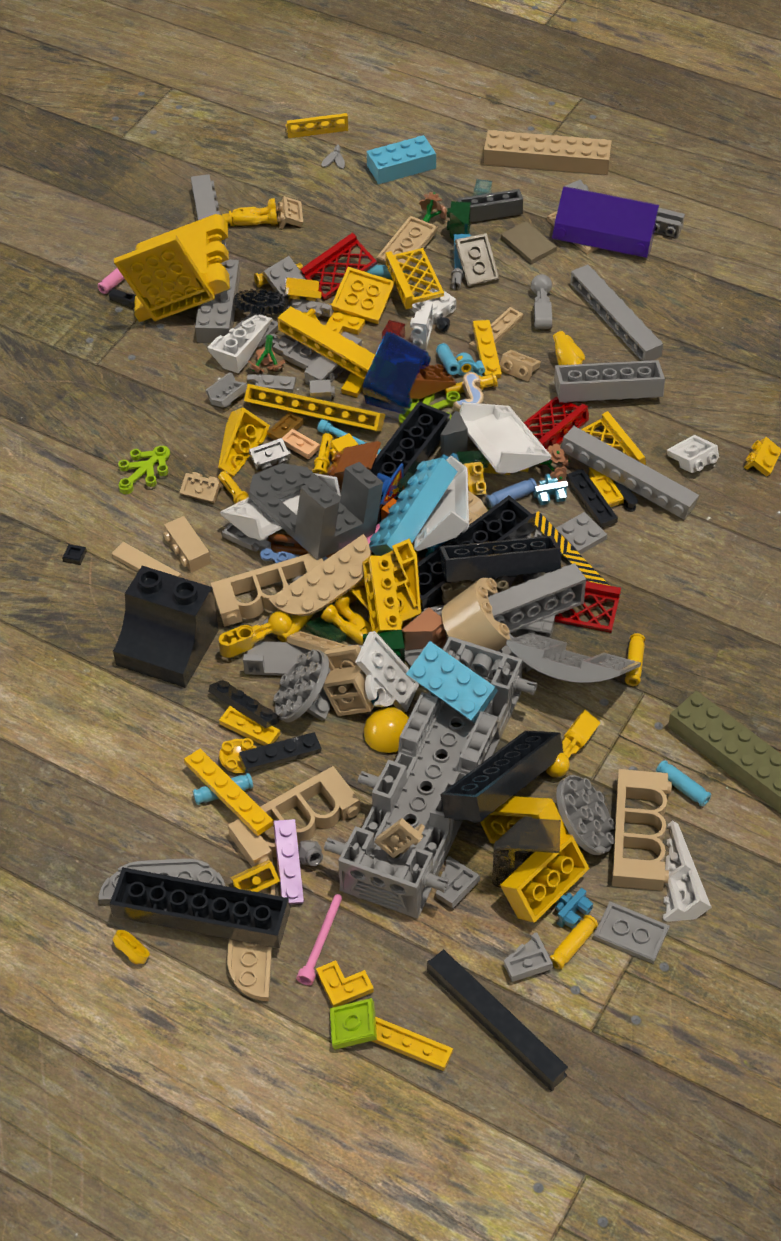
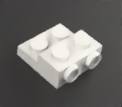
M432 288L431 290H429L430 292H433V293H434V292H438V291L435 290L434 288ZM445 291L443 297L426 300L433 301V325L437 323L438 318L445 317L456 310V299ZM426 301L412 304L410 310L414 313L416 311L421 312V308L425 306Z
M426 301L425 306L421 308V312L416 311L415 317L411 318L410 328H413V330L411 331L410 340L413 341V348L427 349L433 328V301Z
M696 435L667 449V455L679 461L680 468L690 473L701 471L705 465L715 463L719 458L718 446Z

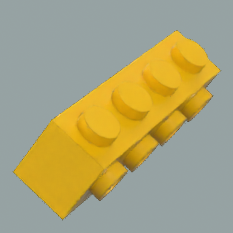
M369 556L362 564L371 629L375 632L402 630V619L399 615L400 603L396 594L397 583L394 580V564L392 563L391 556Z

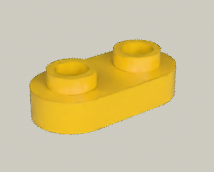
M125 930L116 931L112 939L115 947L126 954L132 963L137 965L144 964L150 956L148 949L131 933Z

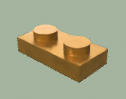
M288 412L267 431V436L273 440L280 439L291 429L297 430L304 424L303 419L292 412Z

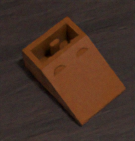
M409 362L397 363L396 365L398 379L393 384H395L404 398L421 399L456 385V381L447 373L443 365L412 364Z

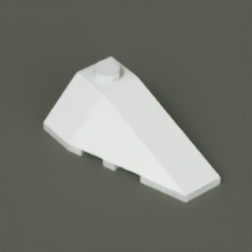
M256 314L242 322V326L237 329H230L227 335H220L215 338L207 347V350L224 369L239 373L248 363L247 361L251 358L271 324L272 318Z

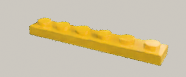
M201 748L184 758L185 765L256 836H259L273 826V819Z

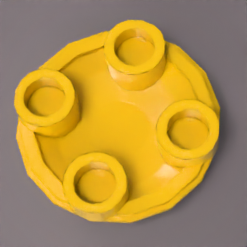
M245 738L223 742L219 752L222 766L233 773H245L238 756L239 752L256 748L253 745V741Z

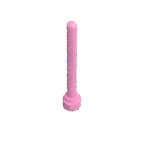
M336 894L333 897L307 964L297 974L296 979L301 984L310 986L314 982L316 977L314 967L341 903L342 896L340 894Z

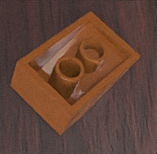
M376 441L345 447L342 451H337L332 457L333 463L326 473L328 474L327 476L337 477L340 492L342 491L345 468L360 462L370 470L381 442Z

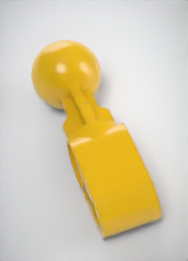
M277 611L269 617L266 624L252 627L242 625L222 633L219 636L220 654L225 658H231L252 649L257 641L264 639L265 635L273 633L280 636L283 633H287L292 627L291 617L282 611Z
M584 709L565 733L564 740L562 741L564 753H560L556 758V762L547 768L546 772L552 777L564 776L570 767L569 757L576 754L585 745L599 726L600 721Z

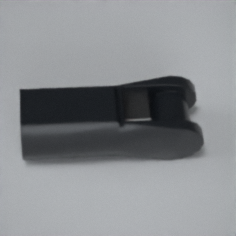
M114 288L110 291L109 299L111 301L123 304L131 309L135 308L136 295Z
M617 482L615 485L624 497L623 505L625 509L629 512L635 511L638 502L637 498L629 488Z

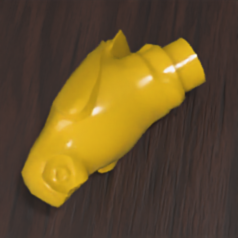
M563 331L555 333L553 339L555 341L558 365L582 364L585 360V355L574 343V340Z

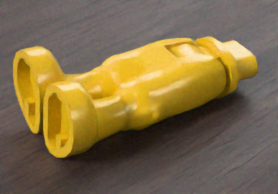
M275 198L269 199L267 207L264 208L241 207L234 209L232 213L230 210L229 213L222 214L226 222L231 226L278 224Z
M344 594L337 599L334 605H330L324 610L321 618L325 622L333 623L339 627L344 635H347L359 645H363V634L372 632L371 624L349 608L350 598L347 594ZM339 614L345 617L348 621H345Z

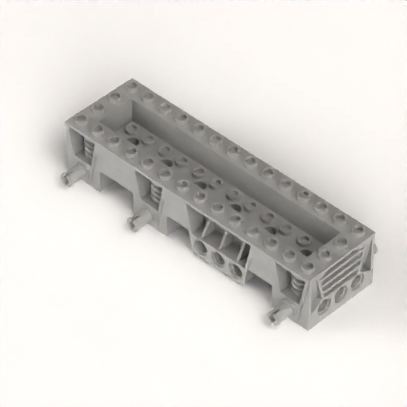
M449 636L443 650L495 686L498 692L484 712H480L475 724L430 691L428 694L422 692L400 735L398 756L395 762L388 760L379 776L361 771L362 775L358 777V784L374 788L372 791L373 806L363 827L355 826L346 843L328 837L324 845L325 851L341 855L338 860L340 891L417 919L432 888L442 892L446 891L445 888L448 886L449 879L442 878L438 874L463 820L455 821L451 818H444L440 794L494 754L522 693L521 691L534 695L537 688L536 682L522 679L523 659ZM458 722L461 724V726L456 728L453 727L451 724ZM442 753L445 754L447 757L444 759H439L436 756ZM427 785L432 789L430 791H423L421 787ZM401 818L405 821L409 818L415 819L416 822L410 824L414 829L423 824L425 828L422 832L423 838L417 845L412 844L404 854L400 853L398 858L389 857V854L374 842L379 834Z

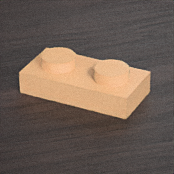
M291 429L282 437L286 447L307 459H310L320 448V444L294 429Z

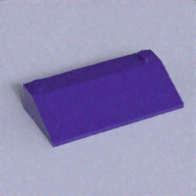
M563 186L552 239L647 258L652 248L659 205Z

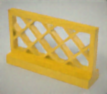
M423 248L393 255L392 251L385 252L386 267L392 280L395 281L396 289L406 309H411L414 303L444 296V291ZM416 255L422 256L420 260L413 257ZM399 259L407 260L405 263L398 262ZM410 262H413V263H416L417 265H416L415 267H412V266H410V265H408V264H409ZM421 265L424 266V267H427L426 271L421 270V269H418V268H419ZM405 269H407V270H410V271H412V272H411L410 275H409V274L403 273V271H404ZM418 273L422 276L421 278L414 277V274ZM425 277L432 278V281L428 282L424 279ZM410 280L417 282L415 286L410 285L408 283ZM420 284L428 286L426 290L419 288ZM431 288H434V289H437L438 292H434V293H433V292H430L429 290H430ZM415 291H416V292H418V293H421L422 295H421V296H418V297H414L413 294H414Z
M608 411L602 414L601 419L581 429L592 436L601 437L603 442L605 438H612L613 443L606 444L615 449L622 450L624 454L646 465L643 453ZM601 425L604 428L603 432L594 431L595 428Z

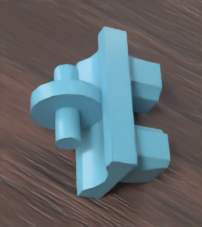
M550 474L545 475V480L539 481L540 486H535L533 496L538 499L540 505L550 503V495H555L556 502L565 501L567 498V481L558 482L557 478L551 479Z

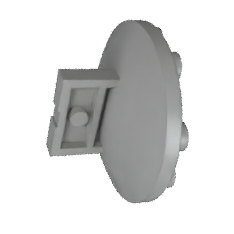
M312 649L306 654H300L288 674L282 676L280 680L281 687L273 698L275 713L280 716V720L292 722L305 712L310 713L321 721L326 719L331 702L323 688L329 668V659L324 652Z
M570 775L562 779L557 786L556 798L558 812L568 831L567 834L573 835L577 844L590 854L601 855L609 851L615 842V822L610 817L604 803L603 794L600 791H596L587 778L583 779L579 776Z

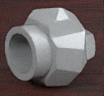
M304 840L299 843V860L303 865L317 866L321 863L323 854L321 853V846L317 841Z

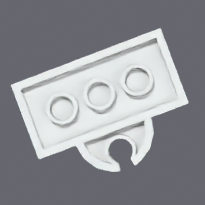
M375 631L369 632L355 661L367 675L365 680L367 697L369 700H375L378 692L379 699L374 703V706L382 708L394 704L399 710L407 712L419 684L406 674L409 668Z

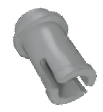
M456 268L451 272L452 281L450 287L456 290V285H458L457 290H459L464 273L461 269Z

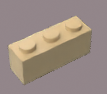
M184 516L164 524L165 532L163 535L167 543L170 542L172 544L174 553L176 555L179 554L182 565L188 567L191 573L211 564L208 549Z

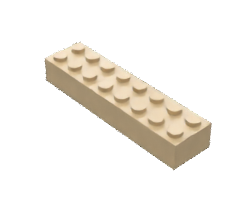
M488 130L484 147V165L608 175L612 140Z

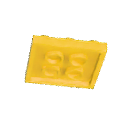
M348 267L332 302V310L379 324L395 286V281Z

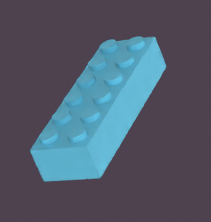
M443 457L422 461L417 466L416 473L408 480L407 487L399 494L396 504L392 505L389 509L390 513L380 523L377 533L373 534L370 538V550L376 556H382L393 551L392 546L409 538L412 543L458 471Z

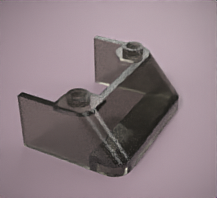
M523 817L494 843L492 884L501 888L500 885L534 852L559 853L561 820Z

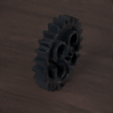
M250 289V291L244 290L236 293L234 305L239 310L250 312V314L272 315L274 313L278 315L288 309V298L283 296V294H278V292H272V290Z

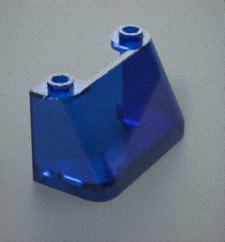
M386 332L364 379L363 393L365 404L405 415L406 410L410 409L412 404L410 391L420 368L424 369L430 364L431 356H429V353L395 333Z

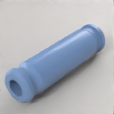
M529 478L496 491L491 495H486V504L491 509L508 495L516 500L531 492H535L536 481L533 478Z

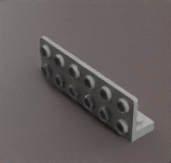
M257 641L254 647L248 650L247 654H244L245 674L283 676L288 674L300 654H306L311 650L287 642Z

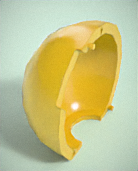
M383 707L375 711L366 720L364 726L365 742L378 752H397L399 750L400 735L409 717L403 711L394 707Z

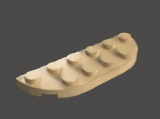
M361 535L269 598V601L278 610L286 614L300 616L315 614L333 603L364 579L362 562L371 556L369 543L365 535Z
M276 884L258 892L276 895ZM229 939L227 964L233 983L245 995L256 1000L269 1001L272 947Z

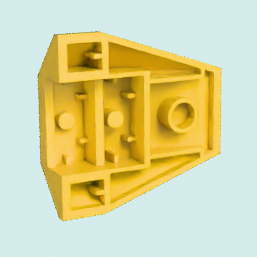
M410 538L393 545V551L382 555L391 556L392 563L394 564V580L397 583L396 594L400 603L399 615L402 622L421 614L418 560ZM363 579L350 591L369 610L365 579Z

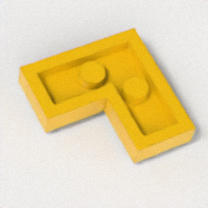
M334 311L326 326L340 334L345 331L359 335L365 325V319Z
M336 960L316 968V973L332 1007L344 1005L374 992L373 985L365 970L344 978Z

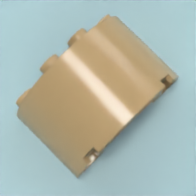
M479 579L443 606L442 621L448 637L451 636L495 651H499L506 646V641L510 639L509 628L504 623L494 620L493 609L488 599V594L498 593L497 584L494 579Z

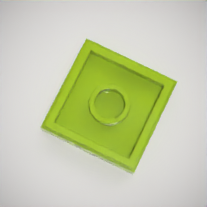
M372 998L330 1008L331 1038L334 1050L377 1040L375 1005Z

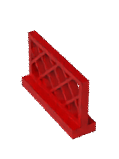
M352 232L302 267L300 271L307 280H312L315 276H321L318 291L321 292V297L327 300L338 291L341 284L335 283V277H344L345 273H336L337 267H346V270L348 267L357 268L366 272L375 266L377 261ZM358 247L360 249V254H351L354 248ZM342 257H348L347 263H338V260ZM350 258H359L358 264H350ZM362 258L369 259L371 261L367 265L361 264ZM332 266L334 267V272H325V269ZM324 276L333 277L332 283L323 282ZM322 286H329L331 290L324 294Z
M556 396L527 419L524 424L531 432L541 430V433L533 435L539 439L538 441L547 450L549 446L554 444L560 445L563 437L573 426L580 428L589 420L588 406L584 404L577 406L570 402H559ZM557 403L562 405V407L552 408ZM572 410H573V412H572V413H569V414H566V412H565V411H572ZM556 412H564L561 415H553ZM551 413V416L541 417L543 414ZM556 420H562L560 423H554ZM552 421V424L542 425V422ZM532 423H540L537 426H530ZM551 429L549 432L543 433V430Z
M586 581L584 600L586 598H593L596 603L589 607L585 603L582 604L584 609L578 613L573 608L569 609L573 615L569 618H564L559 613L557 616L555 615L554 622L612 633L621 588ZM606 601L613 602L614 606L606 611L602 604ZM599 606L603 613L595 617L590 610ZM588 613L591 620L584 622L581 621L579 616ZM606 616L610 621L609 626L601 625L598 620Z

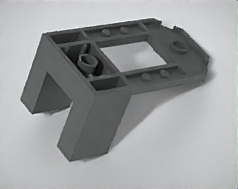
M360 462L345 468L340 497L307 467L280 463L252 476L249 498L316 560H319L341 550L363 534L366 538L375 534L383 482ZM300 490L296 515L279 499Z

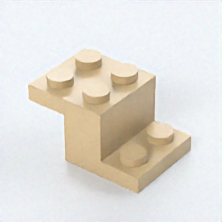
M359 644L330 649L324 652L328 656L331 671L326 677L323 688L337 716L370 712L374 707L365 691L367 675L355 663L361 651Z

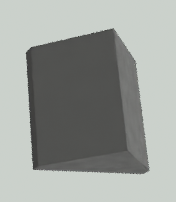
M458 411L454 412L441 433V456L446 455L450 457L452 453L457 454V456L467 454L468 428Z

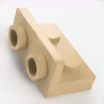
M284 196L276 207L279 228L283 229L286 223L301 227L303 224L301 201Z
M509 350L502 354L500 368L504 373L530 381L532 372L540 367L541 361Z
M192 472V474L186 473L179 493L183 496L215 503L218 491L223 489V485L218 478L212 476L205 478L202 474Z
M401 818L379 834L374 842L394 858L400 853L404 854L412 844L417 845L421 841L425 826L420 824L414 829Z

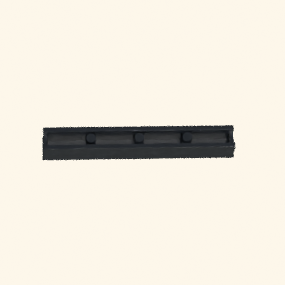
M444 949L434 958L427 961V973L550 1091H553L567 1077L565 1071L568 1069V1066Z

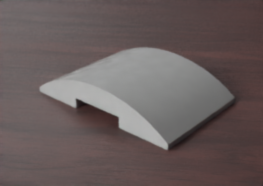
M528 633L506 641V645L518 658L523 659V662L548 676L570 682L604 681L641 666V662L608 653L589 657L567 651V642L534 633Z

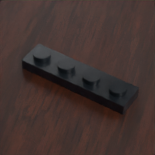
M583 469L567 474L566 480L601 528L618 522L617 515Z
M221 680L209 685L208 692L264 728L279 723L280 716L274 713L273 710L244 694L243 691L233 687L229 682Z
M315 732L245 750L239 752L238 757L245 773L321 753L322 748Z

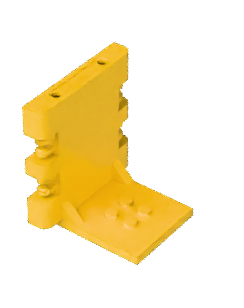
M214 214L145 240L136 245L135 251L114 258V264L136 294L134 315L139 322L150 318L154 321L214 300L215 294L230 289L229 273L221 264L229 260V252L221 242L228 238V223L222 215Z

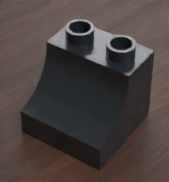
M142 565L125 592L123 625L113 650L115 664L186 688L219 631L213 587Z

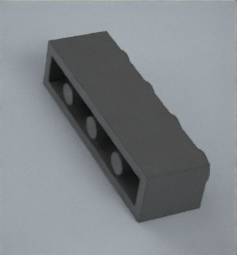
M520 189L457 198V202H471L470 222L523 214V197Z

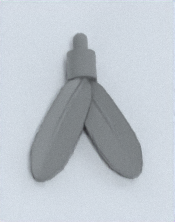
M339 144L322 161L323 168L329 166L334 160L338 168H345V161L340 154L341 148Z

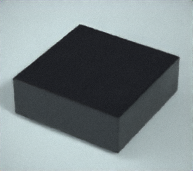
M68 544L62 557L63 562L81 565L87 552L86 547Z

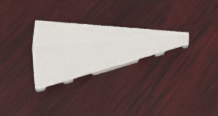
M672 820L667 826L670 829V839H667L669 855L666 856L665 870H669L668 883H665L667 886V896L664 897V903L667 906L663 919L666 922L694 920L712 907L680 827Z

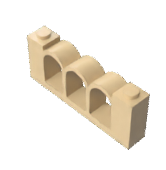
M309 553L212 582L211 586L213 587V593L224 627L242 622V618H255L264 611V608L269 611H277L278 609L269 601V598L274 595L264 594L260 587L281 581L284 589L288 586L287 579L306 574L322 563L323 559L316 560ZM256 589L258 594L256 599L249 603H241L235 598L237 594Z
M334 766L260 806L273 821L284 820L281 815L297 806L310 822L306 827L296 829L298 843L313 838L316 828L329 829L338 823L340 817L344 821L348 818H353L361 811L359 798ZM322 793L334 810L329 814L320 815L315 813L306 801ZM240 819L228 824L229 836L252 867L267 860L273 862V857H277L275 843L266 842L261 835L256 836Z
M618 770L612 886L663 891L664 883H668L669 870H665L664 857L666 850L663 844L666 831L664 815L667 805V794H671L672 782L668 781V773ZM625 799L650 800L656 802L660 807L655 810L625 808ZM624 822L652 825L659 832L654 835L624 833ZM623 847L651 850L657 854L658 858L654 860L623 858Z

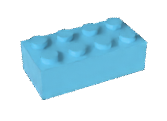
M424 135L368 150L367 167L377 183L382 184L436 169V152Z
M429 641L406 673L411 679L439 697V699L474 724L480 712H484L498 692L495 686L431 641Z

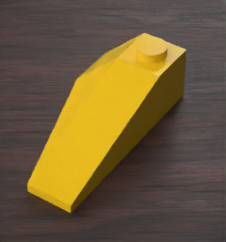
M243 407L232 411L225 427L218 468L228 472L231 477L235 476L250 456L249 449L263 443L270 425Z

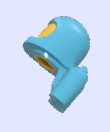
M465 352L455 357L460 366L457 374L464 376L468 372H474L481 377L483 376L482 373L485 372V367L482 361L474 362L472 356Z

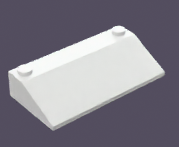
M462 402L459 413L468 428V436L496 472L500 474L515 473L551 459L549 452L510 406Z
M452 456L446 461L458 472L416 536L414 542V549L416 551L456 538L469 527L468 470L466 466Z
M314 473L341 496L337 477ZM300 490L279 499L297 515ZM249 497L220 512L225 519L245 535L259 541L267 539L269 535L282 529Z

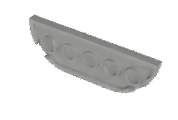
M196 859L136 861L121 866L115 874L105 880L98 900L100 904L110 903L122 867L225 886V883L219 872L217 873L206 862Z

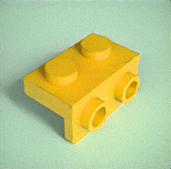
M286 278L285 294L290 295L289 298L299 299L300 296H303L309 301H316V298H321V292L318 291L319 281Z
M765 437L760 441L757 440L751 448L753 450L747 456L744 468L748 470L754 466L767 477L771 474L778 460L781 448Z

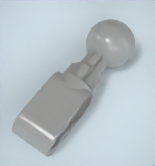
M539 274L531 282V289L537 295L534 302L535 330L552 329V305L550 298L547 296L552 289V281L547 275Z

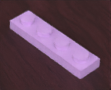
M295 819L274 821L281 897L289 898L290 905L303 904L304 898Z

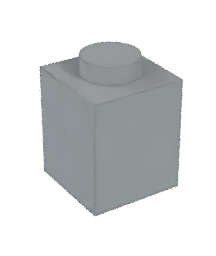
M330 379L310 381V397L332 402V397H335L334 386L331 387Z

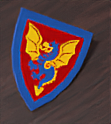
M400 464L391 478L378 473L377 477L383 482L381 494L383 497L380 504L386 505L404 489L403 464Z

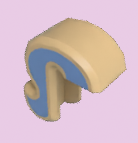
M468 372L464 375L462 385L467 399L454 402V412H460L462 402L483 404L484 394L479 388L480 378L478 374Z

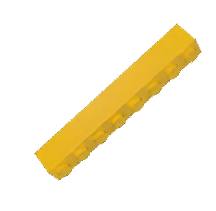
M290 306L278 317V330L379 389L386 391L398 379L397 367L394 364L387 362L380 356L345 338L340 333L331 330L300 310Z
M247 384L244 401L376 431H382L385 418L384 413L253 384Z

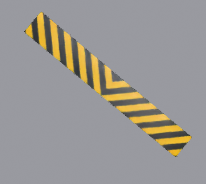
M539 511L533 514L535 516V525L545 536L553 535L561 548V553L572 564H576L589 582L609 585Z

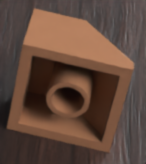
M430 608L426 609L402 629L405 650L423 649L429 641L441 649L446 644V630L442 617Z

